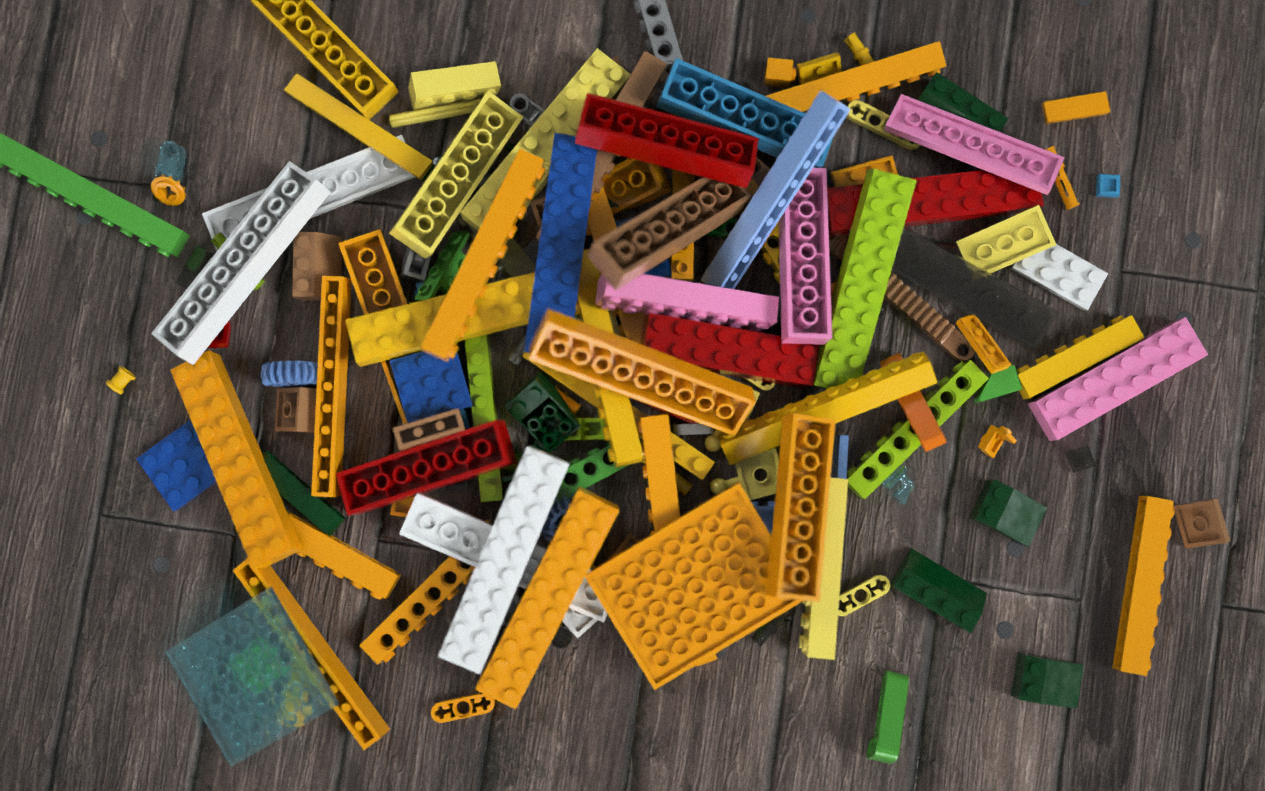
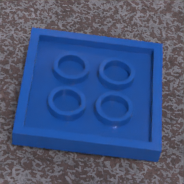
M423 351L390 360L407 423L458 408L462 410L473 407L458 353H456L453 359L450 358L448 363Z
M191 420L136 458L172 511L179 510L217 482Z

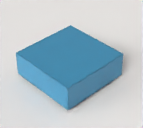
M1098 174L1096 177V197L1118 198L1120 196L1121 175Z

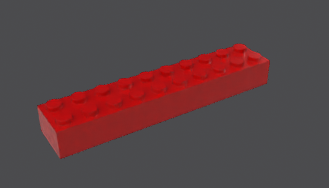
M985 170L910 178L917 181L904 227L1019 214L1037 205L1040 208L1043 207V196L1041 192ZM863 184L827 188L829 236L850 234Z

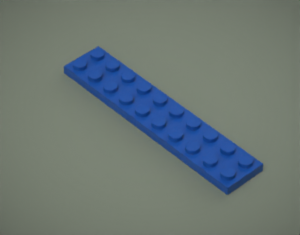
M554 134L524 352L528 353L530 352V344L547 309L571 318L575 317L597 149L575 144L576 136Z

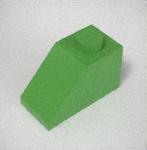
M1011 365L1009 368L993 374L988 372L986 376L989 379L979 388L974 397V402L978 403L1022 390L1015 365Z

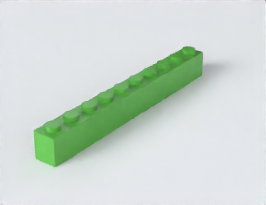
M0 133L1 168L6 165L10 167L8 172L20 178L22 175L27 176V182L38 188L42 184L47 187L45 190L47 193L57 198L59 194L64 196V202L75 208L78 204L83 206L82 211L92 217L98 214L103 217L101 222L111 227L115 224L120 226L121 229L119 231L129 237H132L133 234L139 236V242L148 247H151L152 244L157 246V252L167 257L170 254L176 257L180 255L190 237L189 234Z

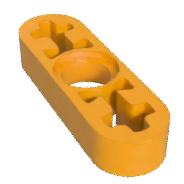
M476 693L439 701L432 707L431 716L434 721L443 723L486 714L495 706V699L483 693ZM482 697L490 700L491 703L488 704L487 708H484V705H479L475 707L477 711H473L474 704L471 699H475L474 703L481 702ZM465 701L469 704V711L467 713H460L458 711L457 704L459 702ZM450 703H453V713L455 716H452V711L445 713L444 717L436 713L439 710V706H442L444 710L450 709Z

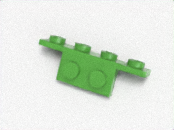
M455 231L450 235L436 263L429 270L427 278L418 289V293L414 298L417 302L434 298L439 289L445 295L448 293L466 257L461 250L470 237L468 231Z

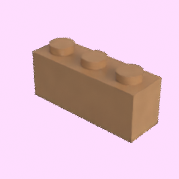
M459 408L393 428L399 450L401 451L466 430Z

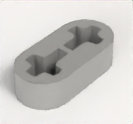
M701 423L672 425L673 434L675 435L714 434V428Z

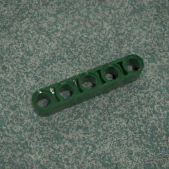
M264 451L262 454L279 494L323 532L332 536L346 519L344 515L323 497L311 496L312 488L274 455Z

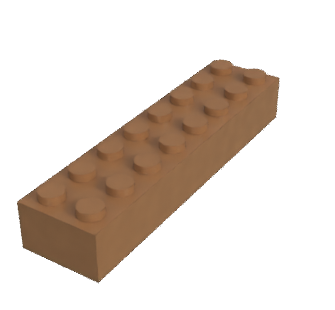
M702 177L595 241L587 257L611 286L618 290L744 211L752 195L744 187Z

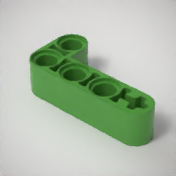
M885 670L883 674L874 737L868 743L867 759L891 764L898 758L909 684L908 675Z

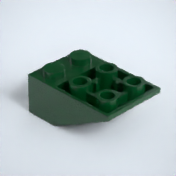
M540 371L511 395L504 406L549 453L581 427V424L558 390Z

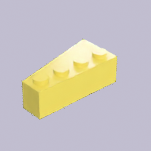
M496 61L411 72L408 90L412 108L415 111L480 98L487 91L496 95L499 93L501 83Z

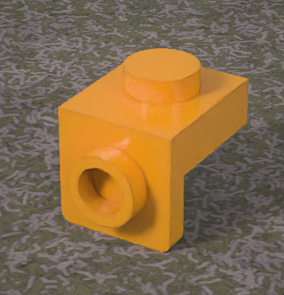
M990 425L986 434L982 436L978 448L987 456L994 458L1004 440L1015 444L1017 440L1011 435L1012 431L1004 426L998 428Z

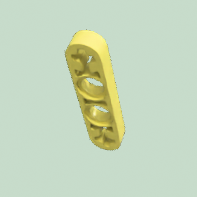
M854 100L847 106L851 108L846 116L850 121L908 150H915L920 146L917 143L911 144L907 139H900L899 136L891 135L889 132L884 131L890 115L859 100ZM855 107H858V108H859V110H858L859 113H857L856 115H853V114H852V113H853V110H852V109H854ZM865 112H869L865 117V120H862ZM872 115L878 116L880 124L877 126L872 125L869 122V117Z

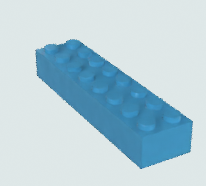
M677 58L670 69L656 107L688 120L759 138L757 149L776 158L781 154L789 138L805 116V113ZM833 137L813 168H821L824 165Z

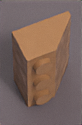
M299 232L295 236L293 242L292 297L299 301H321L322 276H342L343 255L338 244L343 242L342 236L318 232Z

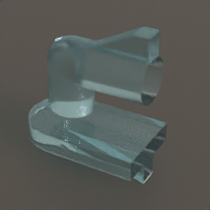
M904 465L897 468L882 482V485L890 490L898 481L902 484L893 494L902 505L906 504L909 493L914 488V482L906 475L908 469Z

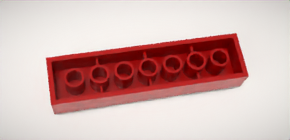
M587 93L575 144L747 188L754 173L759 138Z
M649 313L644 317L641 345L717 374L804 389L814 386L819 344L782 343L781 336L655 313Z
M493 420L338 472L336 476L347 516L360 515L415 497L417 493L424 494L516 464L517 460L506 422L504 420Z

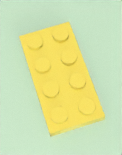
M1039 205L956 241L973 281L1056 245Z

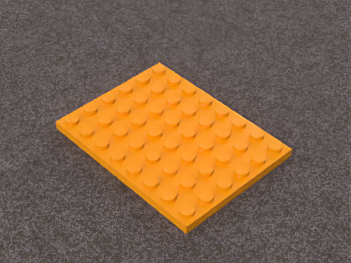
M739 482L589 571L585 576L654 690L804 601L766 596L772 536Z

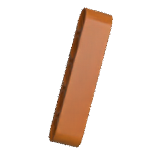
M898 352L879 361V364L883 368L891 362L900 361L903 358ZM920 390L898 398L925 452L946 443V439Z

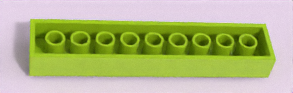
M867 169L831 300L832 339L824 345L819 344L815 386L824 388L835 387L849 379L858 378L863 374L917 180L877 169Z

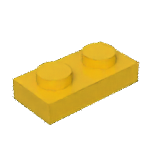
M835 52L797 64L800 85L842 72L839 53Z

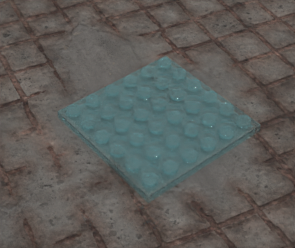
M272 587L165 652L231 767L339 704Z

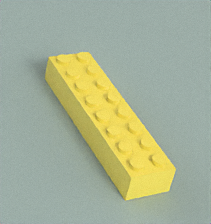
M487 91L389 234L427 259L434 252L523 119V116L490 91Z
M830 478L820 601H802V604H805V613H801L800 617L803 635L799 636V648L802 649V653L810 658L835 660L848 479Z

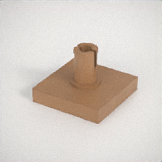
M1218 498L1174 506L1185 548L1230 542Z

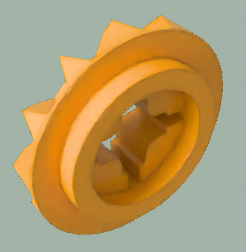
M162 174L160 177H155L151 183L153 195L166 205H180L187 195L185 187L180 185V180H173L172 175L166 177ZM167 186H169V187L171 188V191H172V192L170 193V195H169L168 188H166Z

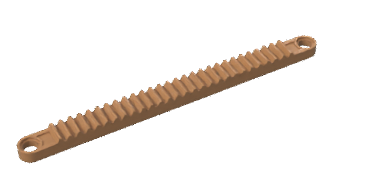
M756 158L755 165L758 167V172L753 174L750 180L754 179L758 187H760L770 168L760 159ZM849 234L829 236V251L841 262ZM891 273L884 299L955 360L967 361L972 358L975 350L965 336L954 325L950 324L947 319H944L940 313H937L934 308L930 307L929 303L924 302L921 296H917L915 291L910 290L908 285H905L901 279H898L895 274ZM959 345H965L968 348L966 356L958 354L957 348Z

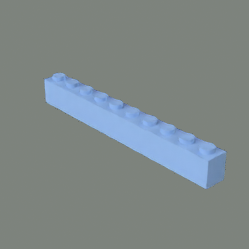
M822 90L819 92L809 110L801 119L795 132L789 138L781 154L777 157L769 173L765 176L762 184L752 196L748 206L740 215L736 225L728 234L727 239L718 250L715 258L706 269L701 278L702 282L716 287L736 288L851 110L850 108Z

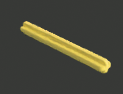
M481 98L393 114L389 116L390 125L394 128L470 114Z

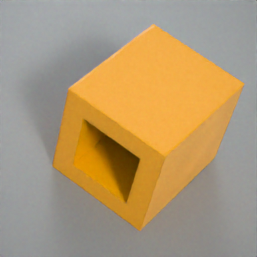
M768 58L765 66L764 85L789 88L791 81H795L796 68H793V60Z

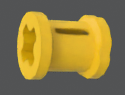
M119 366V371L111 380H107L105 383L118 394H123V389L131 380H135L136 377L125 367Z

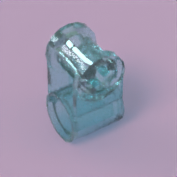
M173 141L164 142L160 147L155 177H160L162 174L166 177L172 175L173 180H180L181 184L186 158L185 149Z

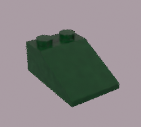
M987 479L969 519L1029 547L1047 508L995 479Z
M1018 652L1011 696L1027 702L1077 709L1084 665Z

